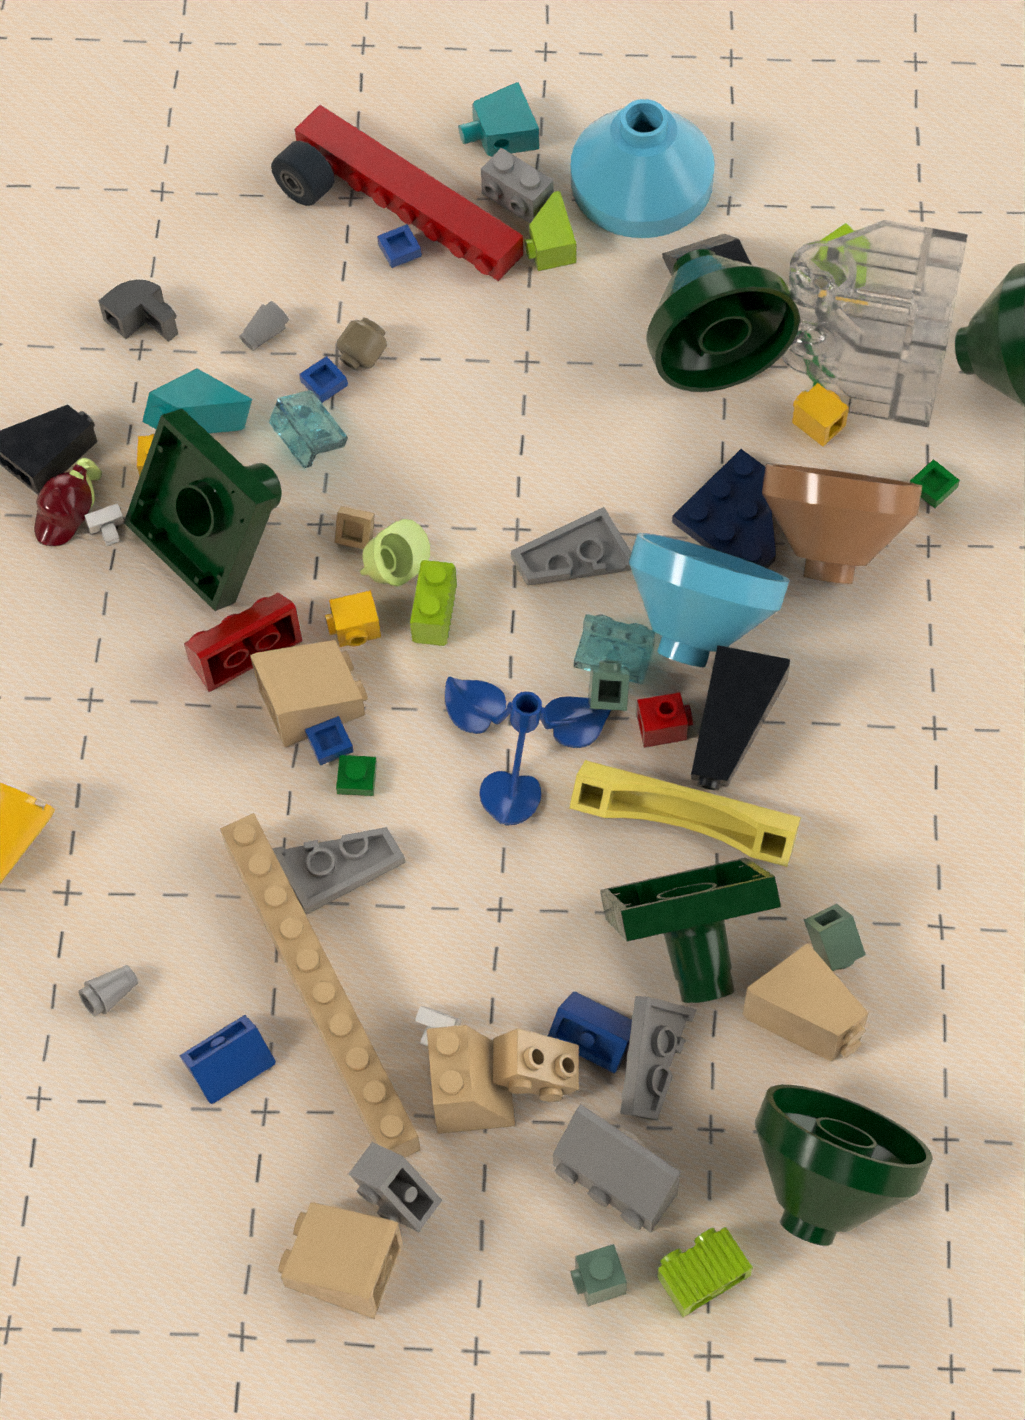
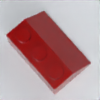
M280 593L270 597H263L257 600L252 607L239 614L227 616L217 626L207 631L197 632L189 641L185 642L184 647L188 660L208 692L253 669L250 655L293 647L302 642L296 606L291 600Z

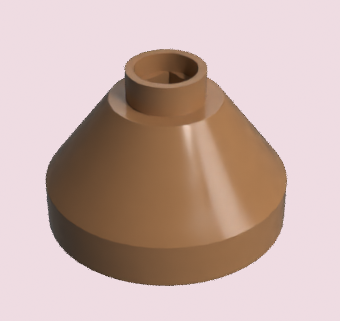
M766 464L762 494L795 556L806 559L803 577L842 584H853L855 567L867 566L918 515L922 485L783 464Z

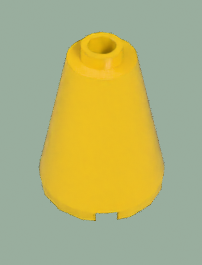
M0 783V884L46 826L55 811L47 803L43 809V807L35 804L37 798L3 783Z

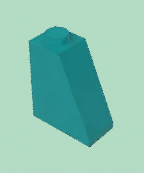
M196 368L150 391L142 422L156 429L161 415L182 408L209 434L239 431L245 428L252 399Z

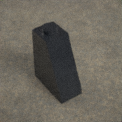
M67 404L0 430V465L39 495L42 487L48 480L68 470L98 442L93 428L95 423L84 411L78 413Z

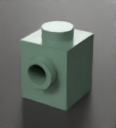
M600 660L599 665H591L588 702L591 709L627 711L630 674L627 667H621L620 661Z
M838 904L804 919L813 949L832 971L845 969L851 966L855 960L866 955L853 916Z
M614 1244L575 1256V1270L570 1271L577 1295L584 1293L588 1306L626 1294L627 1281Z

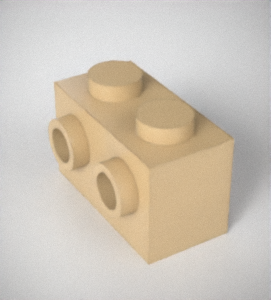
M519 1028L493 1038V1084L508 1087V1091L515 1094L532 1093L539 1095V1099L542 1101H560L564 1095L579 1090V1045Z

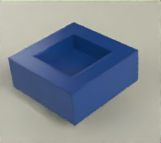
M408 224L377 236L378 245L391 268L422 257L421 247Z
M327 356L299 374L301 383L320 404L348 386L347 377Z
M339 716L305 729L306 737L320 766L338 759L340 755H348L354 752L353 745Z

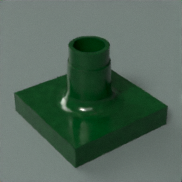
M181 408L163 414L160 417L124 524L214 611L236 603L271 511L280 503L282 495L280 481L276 473L266 464L255 463L247 467L243 466Z
M746 857L600 890L606 920L627 942L664 934L674 977L678 981L681 1001L684 1003L716 1000L726 997L735 991L731 975L732 965L725 927L726 919L781 907L775 876Z

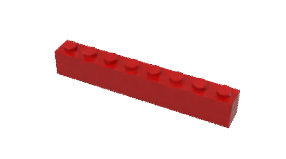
M319 105L294 129L296 141L306 142L316 148L330 164L334 175L345 180L353 190L361 191L371 197L379 207L389 209L398 215L405 224H412L421 230L431 241H438L447 247L454 256L464 258L473 264L480 273L490 275L499 281L524 256L522 234L322 105Z

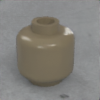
M368 318L352 320L336 343L338 350L342 353L340 360L354 370H357L359 366L367 369L372 368L387 347V341L384 337L386 332Z

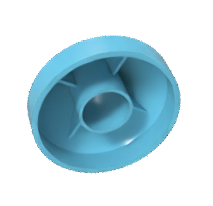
M649 99L635 100L624 108L612 111L598 118L581 133L571 155L572 193L577 205L585 216L609 232L632 238H653L671 234L694 221L709 202L714 179L715 162L713 151L702 131L685 117L665 109L656 101Z
M650 533L637 534L629 559V565L651 627L654 632L662 636L657 652L669 659L696 667H706L710 651L716 652L717 645L729 647L778 612L782 607L790 582L787 577L742 558L683 540Z

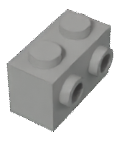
M500 148L481 168L482 194L528 223L533 221L554 192L553 179L503 148Z
M374 1142L369 1145L349 1172L352 1179L359 1185L357 1189L358 1194L369 1203L378 1205L379 1210L377 1214L381 1218L401 1223L417 1232H420L442 1201L438 1194L403 1156Z

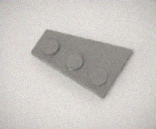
M605 507L511 551V559L527 585L631 570L629 565L631 551Z
M387 827L342 835L341 839L318 843V840L304 842V846L284 849V846L272 848L306 915L405 863V857Z
M635 996L620 1114L658 1120L672 1080L669 1068L674 1054L682 1052L685 1040L681 1035L686 1021H693L696 1009L650 997Z

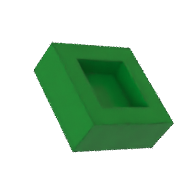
M934 459L910 480V483L922 485L921 498L934 509L958 488L960 482L957 477Z
M340 755L336 784L337 794L374 796L377 769L376 757Z

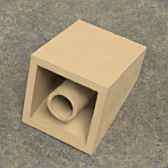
M335 640L258 652L250 655L258 690L284 747L307 739L305 729L337 716L340 717L342 724H345L365 715L363 701L368 700L366 690L361 680L354 681L350 673L354 670L351 658L346 650L340 652Z
M806 943L748 986L743 1008V1015L748 1021L831 1062L840 1055L844 1058L850 1056L861 1046L862 1042L860 1040L866 1031L865 1024L869 1015L867 1010L809 943Z
M467 1025L427 1029L432 1099L437 1134L515 1126L512 1093L508 1091V1087L493 1084V1041Z
M310 1202L307 1212H300L296 1220L293 1235H296L297 1238L292 1250L286 1249L279 1263L278 1272L282 1273L281 1279L284 1286L375 1319L403 1245L399 1223L389 1219Z

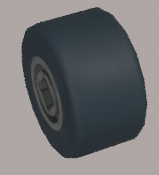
M300 140L292 142L274 158L271 164L272 174L282 191L292 200L304 206L314 205L335 183L334 173L325 157L316 148Z

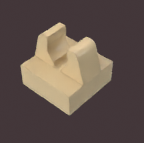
M341 506L337 512L334 543L364 549L367 543L373 539L375 513Z

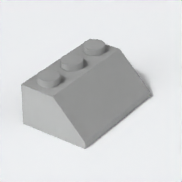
M579 1105L553 1153V1165L556 1167L555 1172L570 1184L574 1185L577 1181L589 1190L588 1195L601 1206L607 1207L610 1204L622 1212L621 1218L631 1227L637 1230L643 1227L651 1232L678 1195L680 1171L583 1105Z

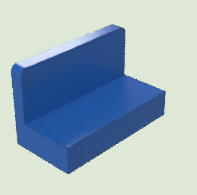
M572 992L558 1007L547 1036L579 1045V1056L615 1074L620 1068L629 1046L632 1019L577 992Z
M243 1015L179 1055L210 1104L217 1102L276 1063L259 1030L246 1015Z

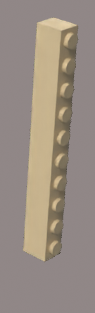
M252 813L220 828L224 845L372 1141L404 1158L420 1151L419 1136L255 814Z

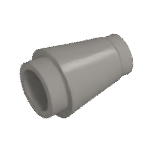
M270 301L267 305L262 304L243 330V333L239 335V338L253 351L285 330V324L289 321V318L274 302Z
M125 965L84 982L85 987L80 989L78 993L84 1006L93 1016H97L100 1013L106 1014L138 984V979L132 969Z

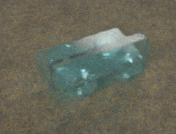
M312 390L279 397L269 419L273 430L280 436L303 468L311 467L317 454L344 447L348 436Z
M586 614L583 621V633L574 658V668L590 671L591 665H599L600 660L620 661L621 667H627L629 671V681L643 684L654 650L655 632L642 624H626L614 621L606 615L593 616Z

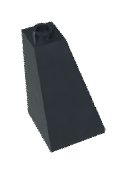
M717 645L691 772V779L698 781V787L717 791L720 786H729L788 680L790 659Z

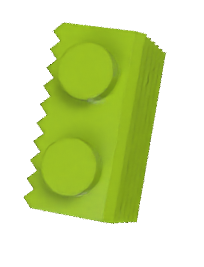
M423 560L420 563L410 619L411 638L415 643L444 646L448 643L449 625H451L450 619H452L457 588L456 566L453 563Z
M727 1227L722 1228L718 1232L714 1228H710L696 1237L694 1240L696 1245L689 1248L686 1252H682L678 1248L660 1260L662 1265L658 1268L657 1278L682 1317L687 1316L751 1276L753 1267Z

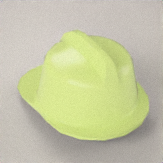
M402 519L392 523L379 532L364 547L362 555L364 567L360 570L361 575H369L375 582L396 587L405 584L419 574L421 561L429 560L430 543L427 534L413 520Z

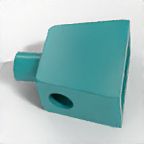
M519 82L475 100L472 104L473 121L458 125L462 143L467 144L481 140L484 150L489 156H494L500 148L511 154L539 149V127Z

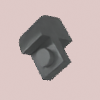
M130 280L123 282L98 300L103 320L125 339L145 323L168 342L178 334L175 321L177 316L174 310L164 302L161 287L151 281Z

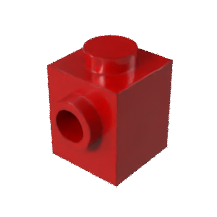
M680 692L637 699L636 717L644 748L687 740L688 726H693V718L690 705H683Z

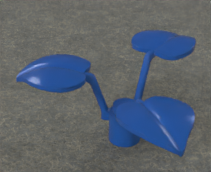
M448 677L445 686L447 713L452 722L461 730L468 733L481 734L488 730L491 722L500 724L510 715L512 727L519 732L512 774L505 771H496L489 774L482 781L479 791L480 801L484 809L500 824L507 826L517 825L529 819L536 812L541 801L542 793L538 780L532 776H519L526 733L535 730L540 720L545 729H553L554 739L558 743L571 748H582L596 741L611 710L591 709L588 698L571 696L556 698L550 701L544 708L539 696L528 691L518 693L513 698V701L507 704L506 708L504 693L491 683Z

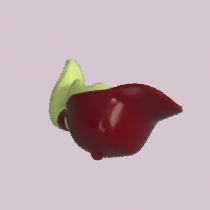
M86 457L79 459L71 471L54 476L42 487L36 500L38 509L34 525L35 536L41 544L56 547L67 543L85 520L84 515L88 514L95 500L91 481L100 480L102 476V471L92 460Z

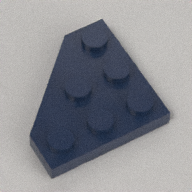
M740 449L672 515V523L704 547L742 558L769 568L775 562L776 548L772 511L762 494L766 467Z

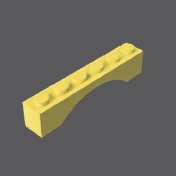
M587 760L584 761L576 774L569 809L603 818L642 819L683 827L718 839L740 850L749 857L785 867L788 866L801 820V817Z

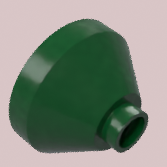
M697 249L684 254L675 262L672 268L673 276L652 317L646 339L655 367L666 383L684 391H716L743 383L762 373L779 360L791 346L797 335L800 314L786 282L776 273L761 267L718 256L709 249Z
M1025 263L1014 266L971 318L969 325L961 327L957 331L955 336V354L959 367L965 374H976L983 382L1024 407Z
M787 1084L770 1087L765 1094L755 1119L756 1131L778 1203L785 1209L780 1224L792 1235L816 1245L829 1246L833 1243L837 1232L850 1231L918 1194L933 1160L928 1147L900 1124L859 1103L814 1088Z

